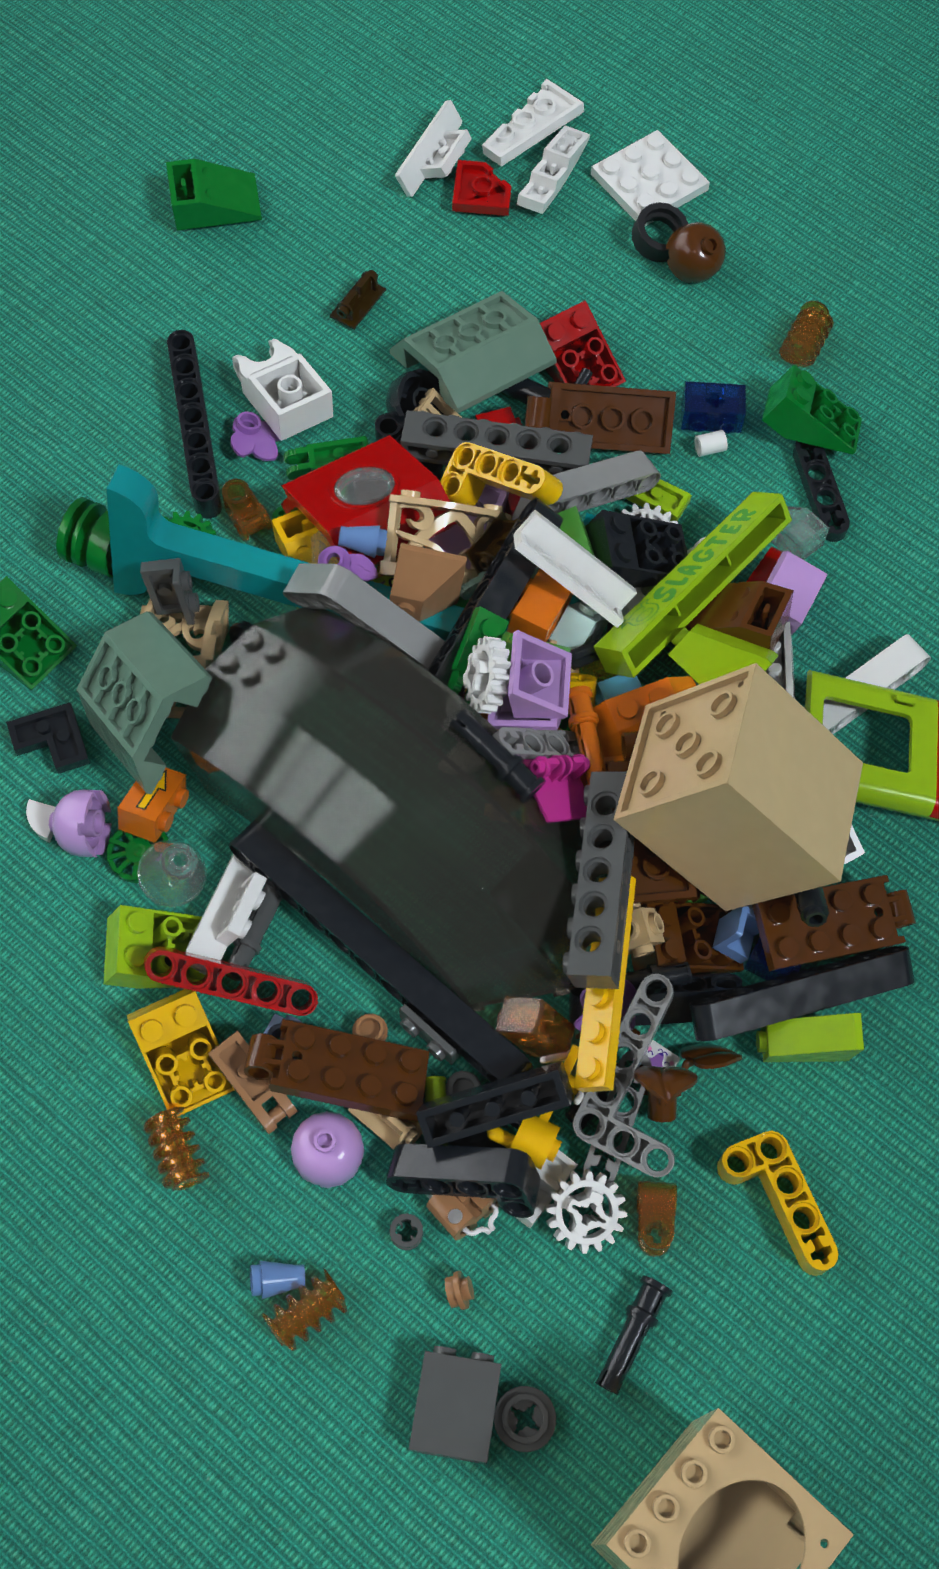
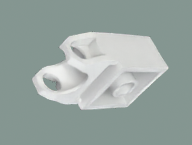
M272 339L268 341L270 346L269 354L271 356L268 360L255 362L246 356L238 354L232 357L233 368L241 381L243 394L282 441L332 418L333 401L331 389L301 353L297 354L293 348L277 339Z

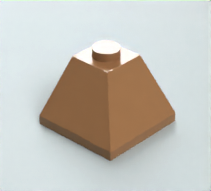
M401 543L390 601L419 622L457 604L468 557Z

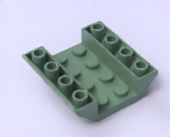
M503 291L402 339L390 348V354L405 368L420 362L439 379L441 397L457 413L557 363V358L538 319Z
M146 611L104 633L76 690L91 726L145 793L152 794L167 766L152 749L165 719L170 715L174 702L198 707L213 677L152 612Z

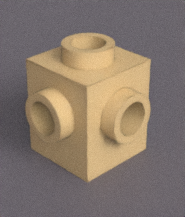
M640 903L633 904L628 955L633 953L634 958L655 952L653 946L665 942L663 937L664 923L655 908L641 907Z

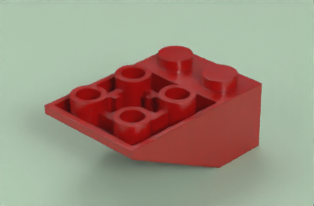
M586 300L540 323L557 358L556 364L545 369L555 382L574 384L582 368H587L593 373L587 385L617 387L626 382Z

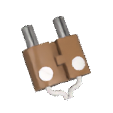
M425 1194L429 1198L426 1207L455 1240H460L466 1235L476 1236L481 1232L489 1235L496 1229L493 1222L498 1216V1207L500 1206L496 1198ZM493 1213L488 1220L489 1228L482 1226L473 1230L478 1226L477 1222L482 1217L486 1219Z

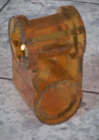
M231 479L223 485L222 497L225 511L244 542L249 540V536L263 529L270 530L273 528L266 509L259 503L245 481ZM237 497L242 498L240 500H232Z
M639 1181L638 1243L641 1250L648 1256H662L668 1251L673 1241L677 1206L676 1183ZM652 1229L658 1230L659 1236L662 1237L660 1243H653V1236H650Z

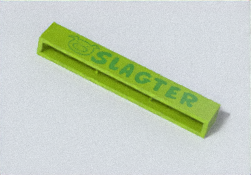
M752 492L623 617L624 622L618 628L614 626L593 647L605 672L634 678L792 521L783 495L779 493Z

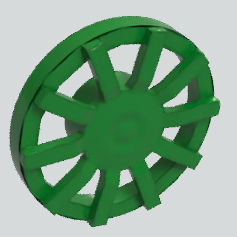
M117 830L110 837L107 846V861L112 871L120 879L130 883H145L160 876L167 868L172 854L171 844L166 833L163 832L160 836L163 839L162 842L150 844L151 841L138 836L134 839L132 834ZM125 834L129 842L125 843L119 839ZM115 845L125 849V851L113 853ZM165 847L164 856L158 855L153 851ZM126 857L127 859L117 868L114 859ZM152 859L161 862L155 870L150 865ZM129 864L133 866L132 875L123 872ZM145 866L149 873L138 876L139 867Z

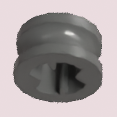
M401 1214L393 1220L390 1226V1237L393 1244L405 1251L418 1247L423 1238V1226L415 1215ZM409 1222L411 1223L412 1230L418 1231L415 1238L412 1235L410 1236L411 1241L409 1242L402 1241L401 1234H396L398 1227L403 1229L402 1223Z

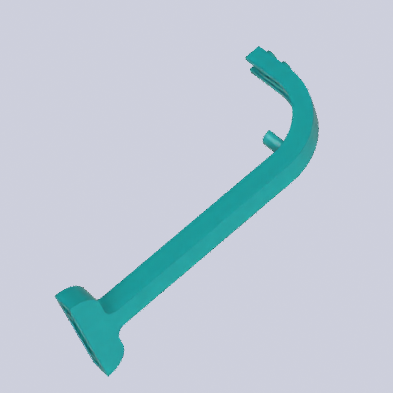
M118 464L106 488L115 593L137 595L147 591L140 573L141 562L180 558L184 570L190 571L192 577L349 622L334 610L304 608L291 602L283 595V591L300 563L308 562L168 521L159 511L158 493L151 482L138 472ZM586 513L584 525L586 526L596 515ZM365 581L390 600L392 587L373 581ZM572 595L570 605L582 600ZM453 605L420 623L445 641L464 608Z

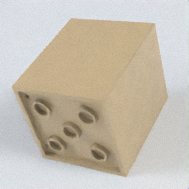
M754 663L645 706L614 821L723 910L729 911L841 882L863 762L757 663Z
M717 1408L693 1420L596 1537L591 1546L614 1569H796L800 1563L799 1569H828L854 1534L725 1413ZM827 1542V1547L823 1548L820 1543Z

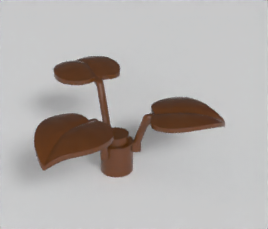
M633 1028L632 1032L640 1035V1031ZM581 1032L576 1034V1040L580 1038ZM697 1043L688 1045L680 1050V1056L686 1059L681 1067L666 1068L643 1066L641 1064L634 1071V1078L646 1089L644 1095L648 1096L647 1117L655 1122H671L676 1119L677 1097L681 1096L682 1092L693 1087L698 1081V1076L688 1070L690 1067L695 1065L702 1069L721 1068L741 1061L742 1055L719 1045Z

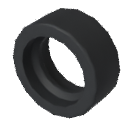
M657 202L649 204L641 210L632 228V242L635 249L643 257L654 262L663 263L670 259L669 249L666 250V244H660L652 240L645 230V224L650 221H660L668 225L675 232L678 228L687 225L688 221L678 208L669 203Z

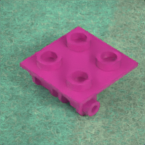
M575 754L572 757L568 755H553L550 758L538 756L535 759H524L523 763L538 778L543 777L546 780L534 797L547 823L581 820L582 817H586L587 806L584 803L585 787L580 777L590 768V761L583 754Z

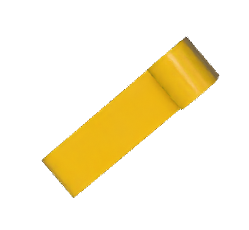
M464 442L455 449L440 480L450 502L475 506L486 484L529 500L539 498L546 505H551L558 501L563 491L561 480L540 466L470 442Z
M767 1131L728 1147L717 1164V1171L721 1179L728 1184L735 1185L759 1177L802 1270L809 1275L818 1276L832 1268L838 1260L837 1246L785 1137L778 1132ZM767 1143L774 1146L777 1150V1158L769 1159L765 1157L761 1152V1144ZM729 1157H737L742 1160L745 1167L744 1172L738 1173L731 1170L727 1159ZM783 1177L790 1180L793 1185V1193L787 1194L780 1191L777 1186V1178ZM794 1212H802L808 1217L810 1223L808 1229L799 1228L794 1223ZM813 1233L816 1234L817 1237L814 1240L810 1239L806 1243L803 1242L804 1239ZM822 1251L825 1258L813 1260L811 1253Z

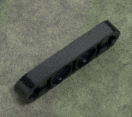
M796 441L793 449V458L819 533L827 541L838 542L846 536L850 520L823 447ZM807 449H808L809 451H813V452H812V455H811V460H810V461H809L810 456H809V453H808ZM818 470L823 473L824 478L815 480L809 476L808 472ZM821 495L829 496L832 498L833 504L823 505L817 500V497ZM832 514L833 523L835 526H840L839 530H836L834 526H829Z

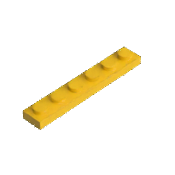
M631 876L619 989L586 988L574 1085V1089L581 1092L613 1091L636 886V878ZM607 877L599 878V882L605 880ZM596 908L595 916L600 915L604 908ZM601 942L591 943L590 951L596 950Z

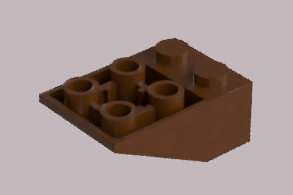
M764 581L728 583L685 628L690 631L696 624H700L774 651L790 616L794 590Z
M678 902L641 905L644 908H655L656 912L661 916L664 923L663 937L665 942L653 946L655 952L634 958L632 953L631 959L634 971L646 969L647 965L650 964L666 966L688 961L692 975L735 973L744 970L743 963L740 964L712 948L719 919L732 910L725 911L717 904L686 902L682 905H679Z

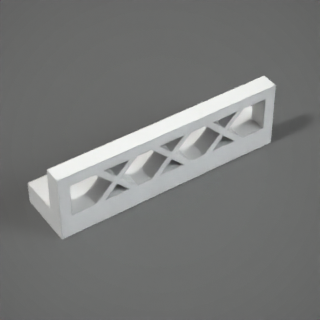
M534 510L513 534L515 549L618 628L624 622L621 610L637 594L636 589L542 514Z

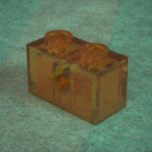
M505 996L502 1009L498 1014V1024L496 1027L500 1034L532 1057L567 1052L570 1049L575 1026L543 999Z

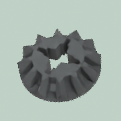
M519 1386L509 1390L501 1397L495 1409L494 1424L496 1433L503 1443L513 1450L532 1452L540 1449L550 1440L556 1426V1413L551 1400L542 1391L530 1386ZM532 1404H534L536 1407L533 1410L534 1413L531 1419L535 1422V1426L539 1428V1431L526 1426L518 1434H515L514 1431L517 1428L518 1419L514 1416L515 1413L510 1410L511 1407L516 1411L525 1412L527 1408L530 1409Z

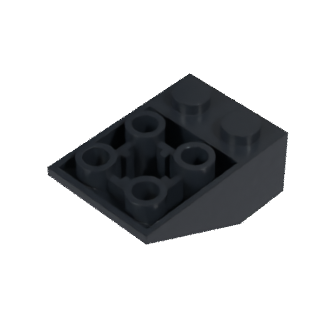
M601 510L585 526L595 557L634 588L656 586L688 555L681 524Z

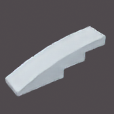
M565 125L544 148L542 160L531 171L529 183L518 194L517 205L543 214L578 162L589 141L590 134Z

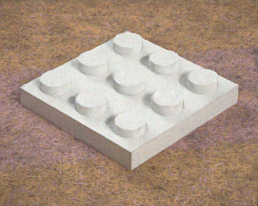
M658 130L591 166V175L635 221L641 210L649 204L657 202L669 203L678 208L708 191L710 184ZM654 221L647 222V223L645 224V226H647L648 224H650V223H652V222H654Z

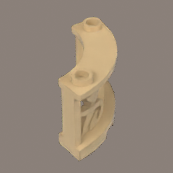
M401 490V495L390 494L387 541L384 559L380 563L379 574L394 577L397 564L395 561L398 537L409 541L407 543L409 545L444 552L439 545L429 539L443 527L456 522L463 529L472 545L484 532V524L487 522V528L503 511V506L484 504V508L420 498L421 492L412 490ZM402 508H411L417 510L420 514V518L416 522L412 519H406L409 527L419 530L414 535L399 530ZM431 509L443 510L447 512L434 518V514ZM505 513L508 520H511L512 515ZM467 515L477 517L474 523H472ZM469 548L461 551L458 555L467 557L465 553ZM472 564L469 570L465 567L462 585L478 576Z
M150 599L147 605L141 607L140 614L146 611L152 612L160 621L164 622L163 625L174 636L183 633L186 643L192 649L201 652L200 655L193 657L213 677L198 707H175L176 702H174L170 715L167 718L195 719L196 722L209 723L216 713L218 669H212L214 659L217 658V655H221L225 638L229 632V601L216 600L213 606L200 605V611L195 612V624L187 625L183 612L157 615ZM193 630L195 636L197 634L204 635L201 638L194 639L191 637L190 631Z

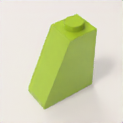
M696 624L690 631L684 627L671 641L675 647L668 654L699 685L754 663H757L766 671L779 656L773 650L700 624Z
M861 1013L792 1018L761 1027V1031L756 1033L757 1052L762 1053L763 1062L849 1061L864 1050Z

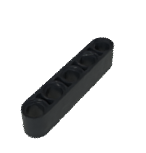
M731 973L692 975L691 984L673 986V999L661 1024L692 1022L690 1002L742 987V979ZM574 985L569 988V1021L573 1026L575 1021L583 1015V1008L580 1002L582 988H575ZM667 988L661 989V992L658 993L646 991L647 997L651 1001H661L667 995ZM646 1015L636 1016L635 1026L651 1025V1021Z

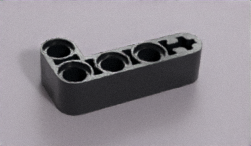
M407 1143L396 1145L386 1178V1184L390 1188L402 1193L496 1198L505 1213L519 1218H528L534 1214L541 1182L540 1175L531 1157L518 1149L449 1145L427 1148L426 1144Z

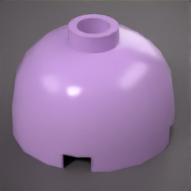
M76 790L65 795L59 801L54 812L49 817V828L53 832L58 845L64 851L80 857H97L96 855H102L105 852L111 833V823H105V812H111L106 794L102 790Z
M325 1111L311 1115L300 1124L293 1135L291 1155L294 1167L304 1180L314 1185H320V1187L331 1188L343 1185L355 1176L362 1163L364 1146L361 1133L351 1120L340 1113Z

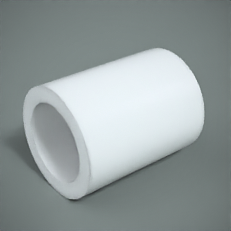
M723 430L697 435L694 438L695 450L699 457L726 451L728 447L727 438Z

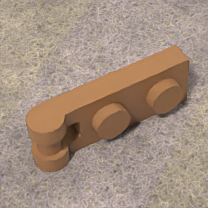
M236 1031L207 1054L256 1117L260 1125L270 1134L278 1128L276 1125L286 1116L288 1118L292 1117L298 1111L286 1094L270 1091L269 1083L271 1079L256 1080L244 1073L249 1045L241 1034ZM273 1097L278 1105L267 1113L262 1104Z

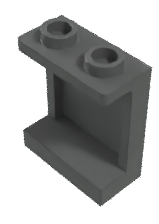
M434 1346L433 1352L425 1351L409 1451L486 1465L502 1364L494 1363L495 1356L472 1352L470 1359L456 1356V1349Z

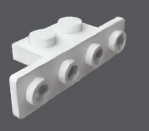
M451 100L444 102L395 174L407 197L414 196L425 178L447 177L472 139L467 129L458 130L462 124V119Z
M233 854L185 952L221 960L227 947L237 938L242 940L248 933L252 925V921L248 918L252 910L256 911L264 900L266 892L262 891L267 878L257 872L253 873ZM193 964L190 966L206 974V968L203 965Z

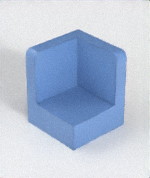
M748 906L736 908L720 918L712 948L740 964L748 960L753 938L759 933L753 909Z

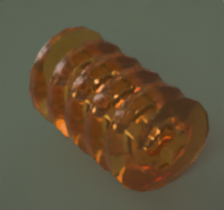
M808 301L802 305L796 320L793 322L787 337L779 349L781 358L786 362L801 367H810L815 363L821 348L824 346L825 339L828 338L834 325L833 318L829 315V310L824 304L819 301Z
M174 1107L161 1111L149 1118L143 1126L145 1133L150 1134L148 1138L150 1147L156 1148L152 1155L155 1161L160 1162L157 1170L159 1174L166 1175L162 1180L164 1188L178 1191L195 1186L210 1177L209 1172L198 1173L197 1171L205 1163V1159H193L192 1157L201 1149L200 1145H188L187 1143L196 1136L195 1132H183V1128L191 1123L189 1117L178 1118V1115L185 1110V1107Z
M325 1268L323 1271L326 1281L323 1282L316 1276L311 1277L312 1291L303 1285L298 1287L300 1300H297L290 1294L286 1296L288 1309L285 1310L276 1303L273 1305L274 1319L265 1313L261 1314L281 1346L284 1345L291 1351L297 1350L296 1336L305 1342L310 1340L307 1329L309 1326L319 1333L322 1331L321 1317L330 1323L335 1321L333 1308H337L344 1314L348 1312L343 1294Z

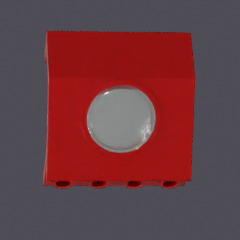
M390 435L281 485L287 495V498L281 504L285 513L288 514L298 508L326 537L330 546H338L341 526L380 525V529L387 530L390 494L401 495V490H412L421 492L420 498L450 502L439 479ZM402 508L399 530L412 535L419 530L409 527L406 519L418 521L420 518L419 512L411 508ZM431 509L434 514V518L447 512L443 510ZM452 522L448 524L447 526L443 527L438 532H436L431 538L451 529L452 527L457 525V523ZM398 537L396 556L399 554L401 543L407 544L409 541ZM343 547L348 551L349 554H362L347 547ZM363 554L370 559L374 566L380 564L384 559V556L376 555L373 558Z

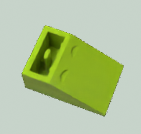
M120 905L107 918L103 985L136 989L179 988L151 980L144 967V958L155 947H167L185 952L202 916ZM159 955L152 960L150 967L156 973H164L169 970L171 960L167 956ZM189 967L186 972V977L192 982L200 981L205 976V974L192 967Z

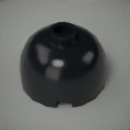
M423 369L403 373L391 383L386 394L387 412L399 424L400 422L404 424L407 410L413 411L418 407L420 400L426 397L425 393L429 389L434 388L440 394L439 379L430 371ZM431 402V404L433 405V407H434L441 415H444V414Z

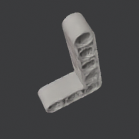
M640 450L553 474V476L561 480L563 491L558 501L547 506L556 513L574 506L577 507L579 512L644 493L652 489L659 482L661 473L645 453ZM521 497L511 520L518 518L531 500Z
M300 563L283 591V595L288 600L301 607L334 610L423 675L426 674L445 642L353 572L337 564Z
M650 974L644 978L620 1024L618 1049L623 1047L630 1048L634 1053V1061L628 1068L622 1069L616 1065L614 1083L618 1090L616 1098L610 1102H604L598 1096V1092H587L573 1121V1129L580 1139L653 1177H663L673 1169L675 1155L672 1149L665 1143L615 1118V1115L634 1079V1071L640 1067L673 999V986L669 979L661 974ZM653 982H661L667 987V995L661 1001H651L647 997V988ZM637 1015H646L651 1021L649 1031L643 1035L634 1034L630 1027L631 1020ZM591 1113L599 1117L601 1121L599 1132L593 1136L587 1135L581 1127L584 1116ZM621 1131H627L632 1134L635 1141L634 1148L628 1153L618 1151L614 1145L615 1136ZM661 1149L666 1152L669 1162L665 1169L657 1171L649 1166L647 1157L651 1150Z

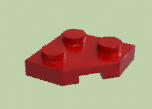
M458 160L452 211L509 216L511 185L504 179L501 181L493 173V168L486 162Z

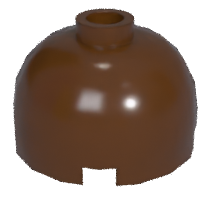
M696 222L678 228L671 234L666 244V250L669 249L670 257L667 260L668 266L674 276L684 283L690 284L693 282L698 284L709 280L721 269L725 260L726 247L723 237L718 230L706 223Z

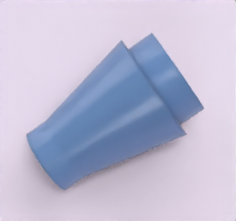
M380 525L341 526L338 546L347 547L373 558L376 555L384 556L387 530L380 529Z
M260 1260L259 1264L250 1265L251 1295L261 1296V1299H265L297 1288H305L304 1264L292 1265Z

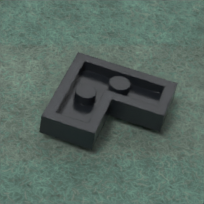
M71 702L6 722L17 756L49 746L58 774L90 764Z

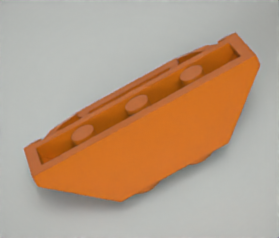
M691 676L666 677L607 699L593 707V711L599 717L596 729L603 757L622 755L621 735L623 732L639 731L646 705L697 686Z

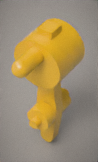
M573 1044L564 1062V1067L575 1097L579 1090L574 1089L575 1076L571 1075V1071L578 1058L579 1046ZM553 1111L541 1114L539 1117L534 1116L522 1120L516 1135L499 1127L487 1131V1137L490 1140L506 1148L518 1149L527 1153L535 1167L540 1170L546 1159L551 1162L554 1161L562 1141L556 1139L561 1127L549 1122Z

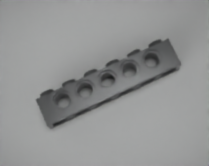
M407 410L401 445L420 462L448 465L455 449L464 442H470L538 465L553 475L589 465L593 435L581 432L552 430L547 427L536 428L522 426L517 423L506 424L491 422L486 419L476 420L461 418L456 415L446 416L431 414L426 411Z
M591 772L590 785H585L584 803L587 806L586 817H582L580 820V836L583 839L582 850H577L576 870L579 872L578 883L573 884L571 891L572 904L575 905L574 916L570 917L567 923V935L571 941L569 952H565L563 956V972L568 976L575 988L619 989L635 837L614 821V816L627 772ZM615 808L613 813L602 815L606 810ZM612 841L606 848H598L601 843ZM608 874L605 880L594 882L599 875ZM599 907L604 908L603 912L600 915L594 917L590 916L591 912L594 909ZM601 942L596 950L586 951L589 944Z

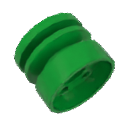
M84 497L78 498L69 506L61 521L56 540L57 554L64 561L80 567L88 565L89 570L113 578L108 510L106 506L98 502L94 503Z

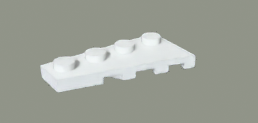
M546 79L541 84L542 89L538 93L533 92L527 98L525 107L522 110L517 109L512 114V120L508 124H502L482 144L483 154L502 167L584 112V103Z

